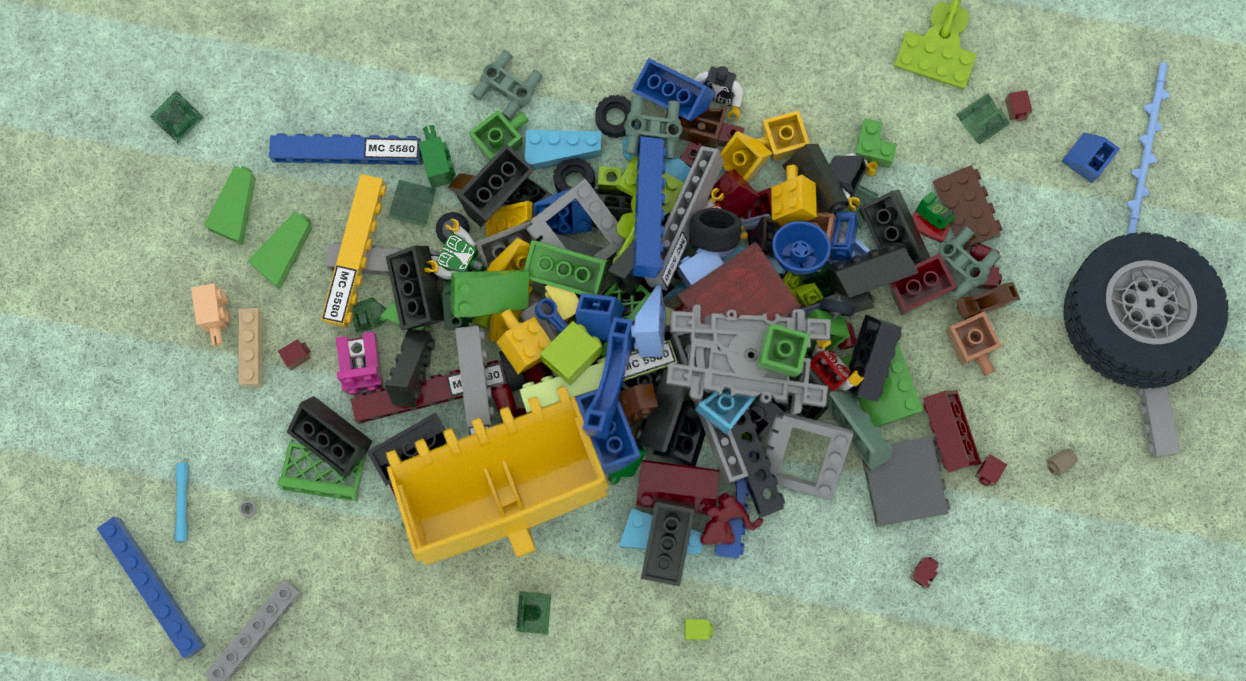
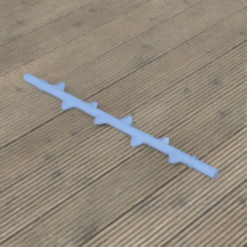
M1161 62L1159 66L1158 77L1155 81L1156 87L1153 103L1144 106V110L1150 114L1147 134L1139 137V140L1144 145L1141 166L1131 171V174L1138 181L1134 200L1126 204L1132 211L1129 217L1128 234L1136 233L1137 223L1140 220L1139 213L1142 197L1150 195L1149 190L1145 187L1148 165L1158 160L1151 153L1155 132L1162 130V126L1157 122L1161 99L1169 98L1170 96L1163 88L1166 83L1165 76L1168 66L1165 62Z

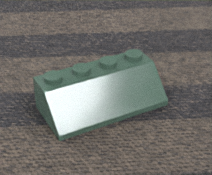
M848 391L830 392L828 394L829 413L841 428L854 431L851 443L871 471L891 460L893 451L891 444L882 438L880 429L871 423L869 414L866 411H862L859 407L858 399L855 396L852 397Z

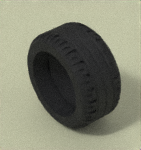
M702 209L691 218L690 240L697 247L705 251H730L737 247L740 242L742 222L736 214L725 209Z

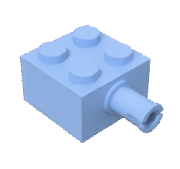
M699 248L692 258L687 256L679 262L677 274L690 292L721 272L724 266L721 259L735 252V249L726 252H709Z

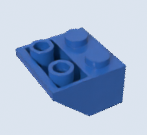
M1084 132L1061 162L1090 183H1093L1120 148L1105 137Z
M581 293L576 308L577 325L581 324L584 326L591 337L595 336L600 341L608 342L613 318H622L625 307L616 297Z

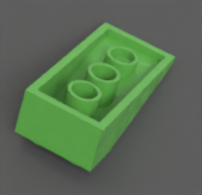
M532 240L524 270H529V280L577 294L601 295L610 260Z
M529 270L451 272V312L454 317H475L501 313L508 309H511V311L528 309Z

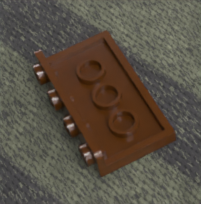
M972 165L933 181L942 205L951 209L954 213L955 218L950 225L955 237L959 235L965 226L975 233L963 246L964 249L996 236L1000 237V231L1003 230L1000 221H995L993 214L996 212L992 202L988 204L985 198L989 196L985 185L980 186L978 181L982 179L978 169L974 170Z

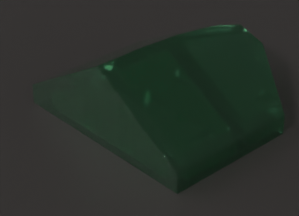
M374 297L353 305L351 312H353V323L357 334L380 327L387 321V319L385 321L380 319L386 308L377 302Z

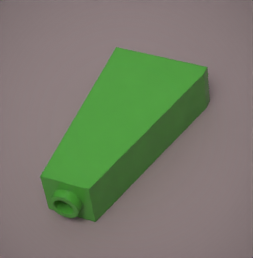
M234 166L204 224L209 231L241 245L245 238L256 180L252 170L244 166L241 168Z
M296 211L248 260L255 269L278 289L283 286L312 230L309 224L310 219L303 213L299 215Z

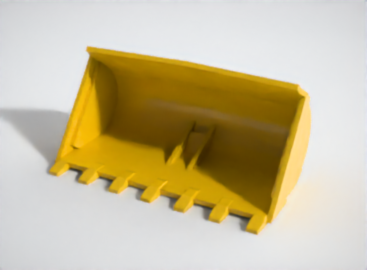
M565 385L556 388L560 399L558 403L542 408L536 396L529 398L528 402L531 413L513 418L509 407L500 409L504 423L486 429L479 417L472 420L475 433L459 440L453 429L450 428L443 431L447 444L431 451L424 439L416 441L415 444L419 455L401 462L395 450L386 453L390 463V467H387L414 558L417 562L422 561L427 566L506 537L509 538L518 558L536 551L530 528L608 496L606 490L609 489L591 439L582 428L584 421L575 397L570 398Z

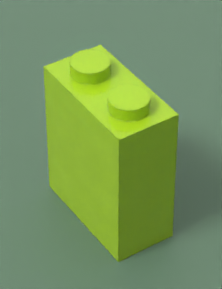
M572 321L540 353V357L546 366L571 386L603 353L602 343L597 337H591L584 326L581 324L577 325Z

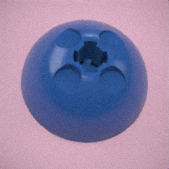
M796 221L782 226L776 232L772 248L777 263L784 270L796 275H807L816 272L826 263L830 255L831 244L826 233L818 226L809 222Z

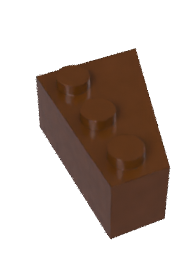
M727 106L721 108L708 107L706 111L692 121L679 116L678 119H680L682 133L679 139L693 143L699 142L704 146L716 149ZM669 126V133L674 135L675 129L672 126Z
M652 383L633 386L620 392L618 397L629 426L634 425L635 421L643 419V416L651 414L652 410L658 407Z

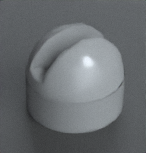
M251 501L242 502L239 507L240 513L246 517L253 515L255 512L254 503ZM246 504H250L249 514L245 513Z

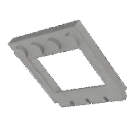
M585 178L530 220L531 225L527 228V231L534 240L541 236L542 239L539 242L565 248L546 221L576 198L609 241V244L594 256L607 259L619 250L626 240L618 235L616 231L618 222Z
M784 412L783 415L776 414L764 455L768 456L771 467L769 469L771 474L776 476L778 485L832 500L854 431L798 415H790L787 412ZM793 427L831 438L817 483L779 473ZM759 470L758 476L764 477L763 472Z

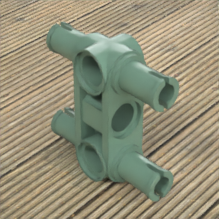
M503 50L495 62L484 67L480 83L471 94L481 101L488 89L492 88L509 99L511 102L501 114L511 121L519 108H524L525 105L530 103L535 91L534 88L543 78V75L539 71L533 70L528 79L522 82L504 70L513 58V55L507 50ZM490 73H496V74H497V75H496L495 77H493V78L488 77V75H489ZM522 92L527 94L523 98L518 97V94Z
M631 96V111L628 113L627 121L624 125L625 134L628 137L626 153L638 155L639 138L641 136L664 139L663 141L665 142V159L674 160L676 143H678L679 136L682 133L681 121L678 119L680 102L668 101L667 118L643 115L642 105L644 97ZM632 121L638 123V130L632 128ZM669 126H672L675 129L674 135L669 133Z
M967 226L955 239L952 238L944 241L940 245V251L938 252L945 265L951 264L964 276V280L952 291L959 298L964 297L973 287L975 288L986 283L991 271L990 268L1001 258L994 249H991L981 262L976 261L969 255L963 246L975 233ZM954 248L953 252L948 254L949 250ZM980 271L979 276L974 278V274Z

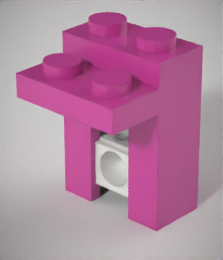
M374 332L362 333L363 337L348 339V336L336 337L340 370L337 372V378L341 382L342 391L348 393V395L360 394L359 391L363 390L374 392V390L383 387L377 335ZM361 345L362 351L355 354L353 352L354 348ZM364 357H365V359H366V366H367V367H364V364H365V363L363 362ZM353 359H355L356 361L355 363L357 369H354Z

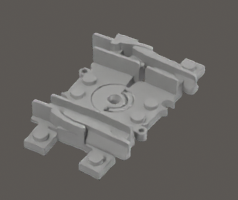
M694 305L693 312H671L670 333L690 334V345L688 346L687 365L668 364L666 384L689 387L692 401L700 399L703 396V391H706V393L716 391L720 396L722 389L728 388L730 390V397L735 394L756 397L761 394L760 401L764 404L770 402L771 396L776 400L775 403H788V396L791 395L790 415L799 414L802 404L819 407L826 406L828 386L808 383L811 359L804 357L801 373L797 375L799 376L797 382L789 381V375L760 368L756 365L765 329L770 324L810 334L806 348L809 349L811 347V340H830V320H806L805 312L801 309L793 310L791 318L780 317L778 314H775L774 321L767 319V313L762 316L741 315L739 318H736V311L729 310L725 316L713 313L709 316H704V324H700L701 305ZM748 352H752L754 354L753 359L748 358Z

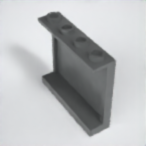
M932 436L892 443V459L872 471L862 458L876 527L948 514L950 503L944 495L946 485L944 479H941L940 476L942 467L940 460L936 458L937 446L936 442L932 440Z

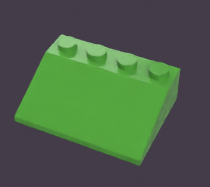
M898 342L895 348V356L889 366V375L885 379L883 393L879 397L878 402L857 397L851 393L852 397L855 396L858 399L859 407L862 411H866L869 414L871 423L877 427L917 415L923 411ZM852 354L840 358L847 367L849 366Z

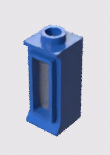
M837 212L830 251L833 260H851L853 256L859 224L856 212Z

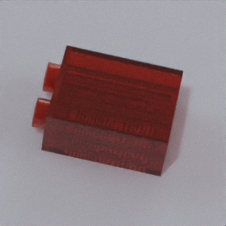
M755 242L678 294L677 300L680 305L673 309V311L693 312L694 305H701L700 324H704V316H709L712 313L725 316L729 310L736 311V318H739L741 315L762 316L767 313V319L774 321L775 314H778L780 317H790L792 311L800 309L801 305Z

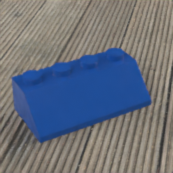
M650 58L647 59L631 90L667 110L668 101L680 102L679 116L689 121H692L706 111L716 94L709 87Z
M597 390L575 397L583 421ZM618 399L607 440L590 437L604 476L625 468L641 457Z

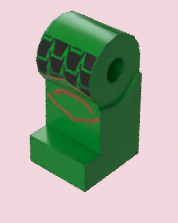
M931 191L922 198L915 212L938 229H944L954 221V213L951 209L944 207L935 200L937 195Z

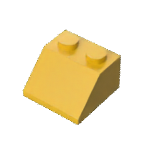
M737 131L720 154L724 161L723 168L727 171L735 169L747 182H750L773 153L759 140Z

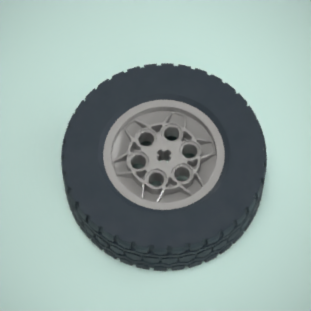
M1137 232L1124 234L1100 245L1082 263L1071 280L1065 295L1063 307L1064 325L1066 333H1069L1068 338L1071 344H1074L1073 348L1077 354L1081 355V359L1087 365L1089 364L1091 369L1101 373V376L1108 380L1112 379L1113 382L1120 385L1126 384L1125 386L1133 388L1165 387L1191 375L1217 349L1227 327L1226 323L1228 322L1229 312L1227 311L1229 306L1228 300H1226L1225 287H1222L1223 283L1220 277L1216 275L1217 272L1213 266L1208 264L1209 261L1203 255L1200 256L1199 252L1194 248H1189V245L1186 243L1178 242L1175 238L1164 237V235L1157 233L1141 232L1138 234Z

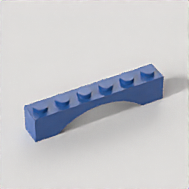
M613 318L602 378L596 395L587 409L582 426L584 432L589 437L607 440L635 337H632L631 331L632 325H635L633 320Z
M742 440L746 444L749 442V440ZM753 451L749 452L748 458H753ZM741 478L735 481L736 500L743 504L747 512L748 504H745V496H749V490L745 479ZM742 518L729 521L735 541L731 545L725 543L716 545L715 557L739 559V555H743L744 543H741V535H745L746 528Z

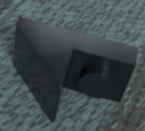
M763 216L750 239V243L759 246L760 253L771 258H775L772 244L773 238L779 230V223Z

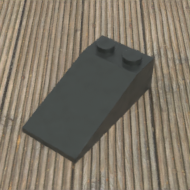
M656 497L641 579L680 587L696 504Z

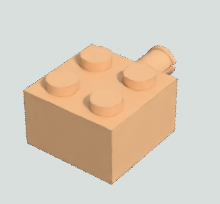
M214 283L191 287L196 325L205 332H210L211 346L223 345L221 330L228 329V323L231 322L230 313L226 311L225 305L228 304L227 294Z

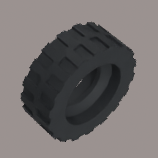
M609 95V97L603 98L598 103V107L595 110V122L602 134L610 138H619L626 135L624 125L627 121V115L631 111V101L624 96ZM619 108L624 112L625 118L621 124L612 125L607 121L606 115L610 109ZM636 121L631 122L632 128L635 126Z
M579 158L564 160L554 170L553 180L557 193L572 188L565 182L566 176L572 172L581 173L594 190L596 185L594 169L586 160Z
M499 351L512 392L523 389L522 385L526 384L523 374H518L503 351Z

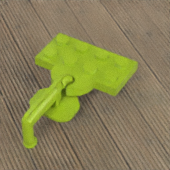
M952 0L951 4L946 2L937 3L930 16L933 27L926 32L925 36L906 31L894 67L964 90L977 53L960 48L959 33L966 29L969 20L968 11L959 7L961 0Z
M635 155L632 157L616 186L619 190L632 196L631 208L633 212L622 215L616 226L618 235L626 240L617 257L613 259V264L634 240L637 156ZM665 173L662 174V178L666 179L665 188L662 190V194H665V202L661 210H665L664 217L666 215L669 217L684 182Z

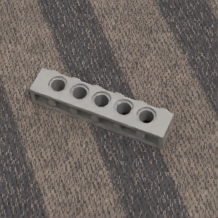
M283 580L204 675L210 681H230L303 592L288 580Z

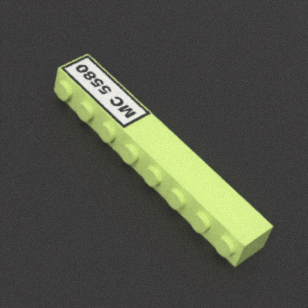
M664 340V356L640 357L638 350L632 352L623 382L666 368L669 363L676 364L677 360L670 340ZM606 357L597 360L598 364L590 366L571 386L561 377L553 378V376L542 378V382L535 385L534 382L522 385L523 389H520V393L527 413L532 412L528 402L529 398L536 396L542 408L560 402L556 388L564 385L570 398L597 390L602 378Z

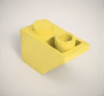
M550 285L545 286L547 290L545 295L556 303L558 315L565 322L574 318L579 302L578 295Z

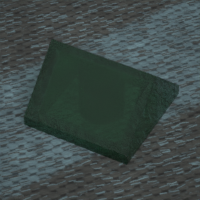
M519 591L516 632L548 634L551 594Z

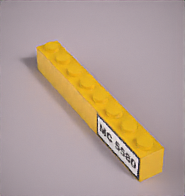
M360 174L321 317L325 324L347 328L348 323L351 324L353 312L351 311L353 305H356L358 300V294L356 293L358 287L362 285V270L366 268L368 263L366 255L368 250L370 251L372 248L373 240L371 237L372 233H375L377 229V214L380 215L382 211L381 199L382 196L385 197L387 192V185H385L383 178Z

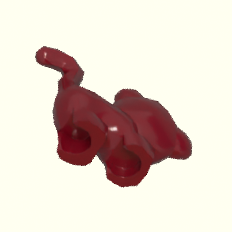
M726 492L717 498L720 504L719 507L710 503L702 509L704 515L711 517L712 520L705 524L700 542L702 545H722L724 543L731 545L735 541V536L729 520L742 518L746 529L755 530L762 525L763 519L758 517L755 522H750L749 515L745 511L743 504L737 501L733 495H729Z

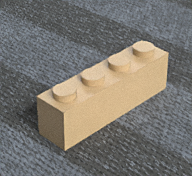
M259 308L239 309V385L243 388L263 387V312Z

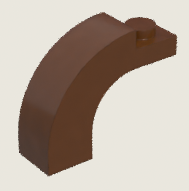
M1010 282L975 296L962 297L956 300L959 314L966 320L984 311L988 314L1021 299L1014 282Z

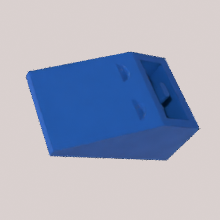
M569 189L534 203V217ZM576 198L546 221L552 231L559 235L592 231L591 217Z

